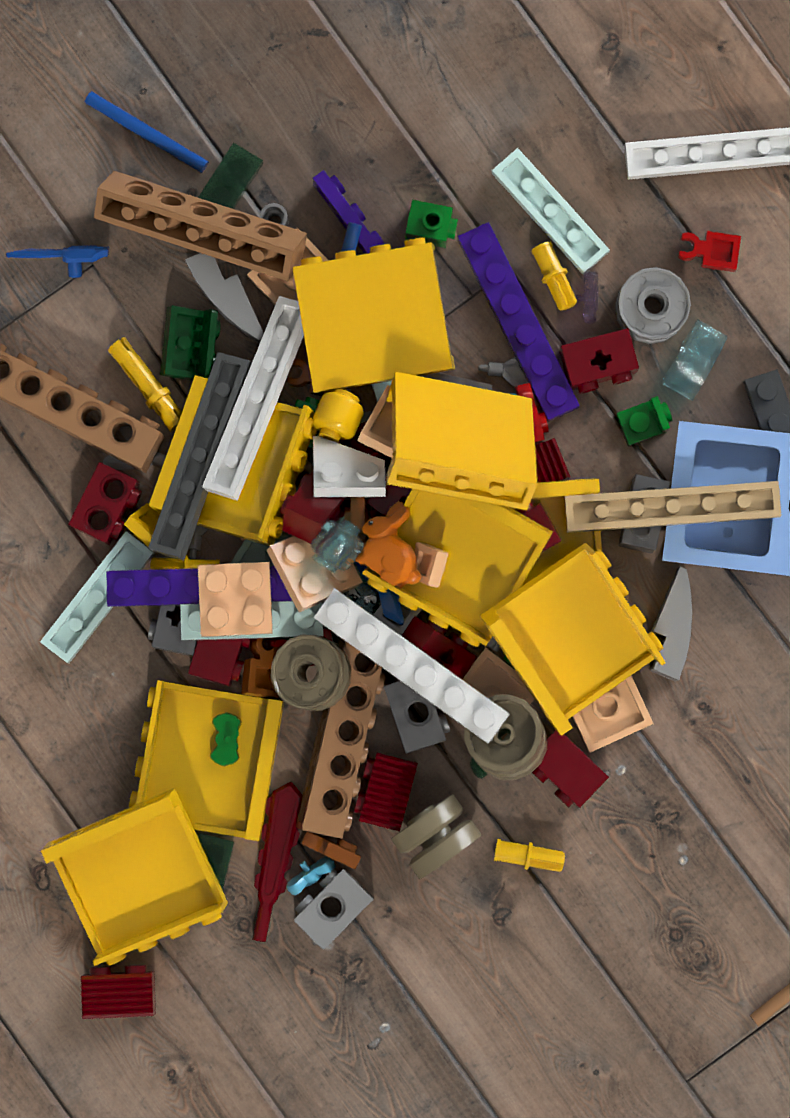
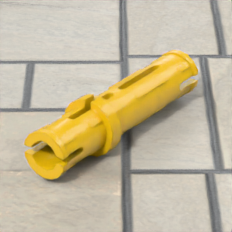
M126 337L117 340L109 347L108 352L119 363L133 384L147 400L145 402L147 407L153 409L159 415L170 432L175 431L182 411L170 397V390L158 382Z

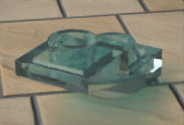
M697 319L680 346V353L663 378L662 384L693 401L716 362L728 338L727 335Z

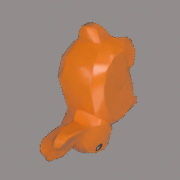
M398 501L389 509L386 516L374 517L363 525L362 531L368 537V540L364 543L362 551L357 555L355 561L368 566L378 573L383 580L401 589L406 584L419 583L422 577L420 572L416 570L417 558L412 546L397 536L398 528L410 515V509L406 506L404 507V504Z

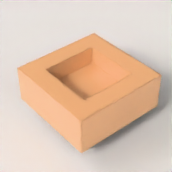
M417 542L414 553L417 558L416 570L420 572L422 577L420 582L429 586L439 587L449 553L429 544Z

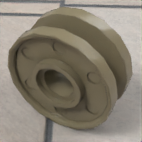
M299 635L287 640L278 649L272 662L271 680L275 692L285 703L299 709L322 711L336 705L345 696L351 683V665L347 654L337 643L317 635ZM314 664L317 673L315 678L309 682L306 678V671L310 665Z

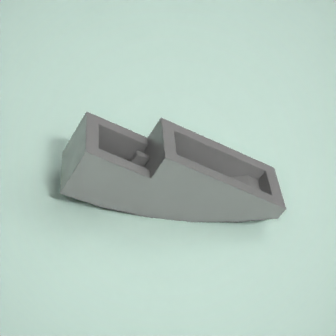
M202 253L185 259L197 285L213 307L242 334L260 344L264 333L238 275L236 274L224 280L215 258Z
M683 567L676 569L651 630L656 636L663 638L661 644L664 649L660 651V654L666 663L661 666L654 659L650 671L673 681L680 679L691 638V588L687 569Z

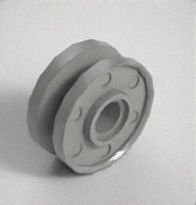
M658 267L641 269L631 275L618 292L615 303L616 318L621 328H628L631 338L635 341L647 344L664 342L676 335L687 321L691 308L689 290L682 279L670 270ZM655 298L661 304V312L657 314L649 313L644 306L645 299Z

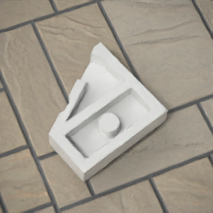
M313 436L314 497H385V460L323 437Z

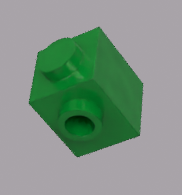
M412 199L405 240L425 238V243L431 242L434 246L446 248L447 239L455 238L458 219L452 218L453 207Z

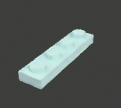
M518 148L492 170L491 174L583 275L609 253L610 249Z
M126 531L40 642L69 664L113 608L107 606L106 571L142 570L155 553Z
M293 601L271 602L273 634L201 637L200 604H180L181 640L289 638L299 635L323 637V624L313 618L321 608L322 603L299 613Z

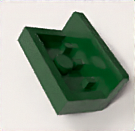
M173 305L167 307L160 369L161 376L192 381L195 375L209 378L216 359V354H214L215 340L218 338L221 328L220 320L217 319L218 310L208 309L202 311Z

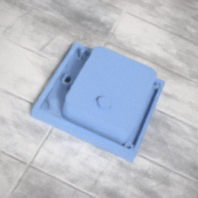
M679 421L671 489L779 481L781 517L666 526L662 561L790 576V433Z

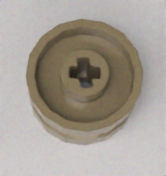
M494 695L489 697L488 699L510 715L489 744L465 727L464 741L469 754L486 774L497 779L517 780L530 775L541 764L547 751V733L542 720L526 700L514 695ZM508 733L510 738L503 741L501 737Z
M453 794L436 806L432 804L407 822V827L391 838L400 853H409L420 844L424 847L421 852L411 859L409 864L419 880L443 865L482 835L472 820H465L453 829L449 827L448 824L458 818L463 811V807Z

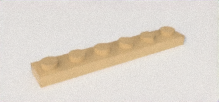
M779 481L565 496L567 533L781 517Z

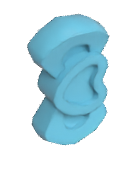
M325 856L309 867L306 861H303L299 864L303 871L287 883V890L294 896L299 894L305 887L314 884L324 874L334 870L335 862L332 858Z

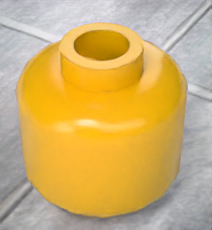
M335 389L333 392H327L321 397L313 415L314 427L319 431L320 437L336 443L339 440L346 441L354 437L364 415L363 408L359 404L360 400L356 395L343 389Z

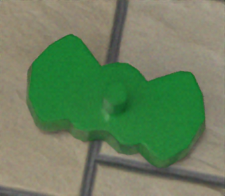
M228 712L219 714L212 720V724L218 734L215 738L217 746L211 752L210 758L221 766L232 765L239 760L238 743L236 740L239 736L238 729L242 722L236 715Z

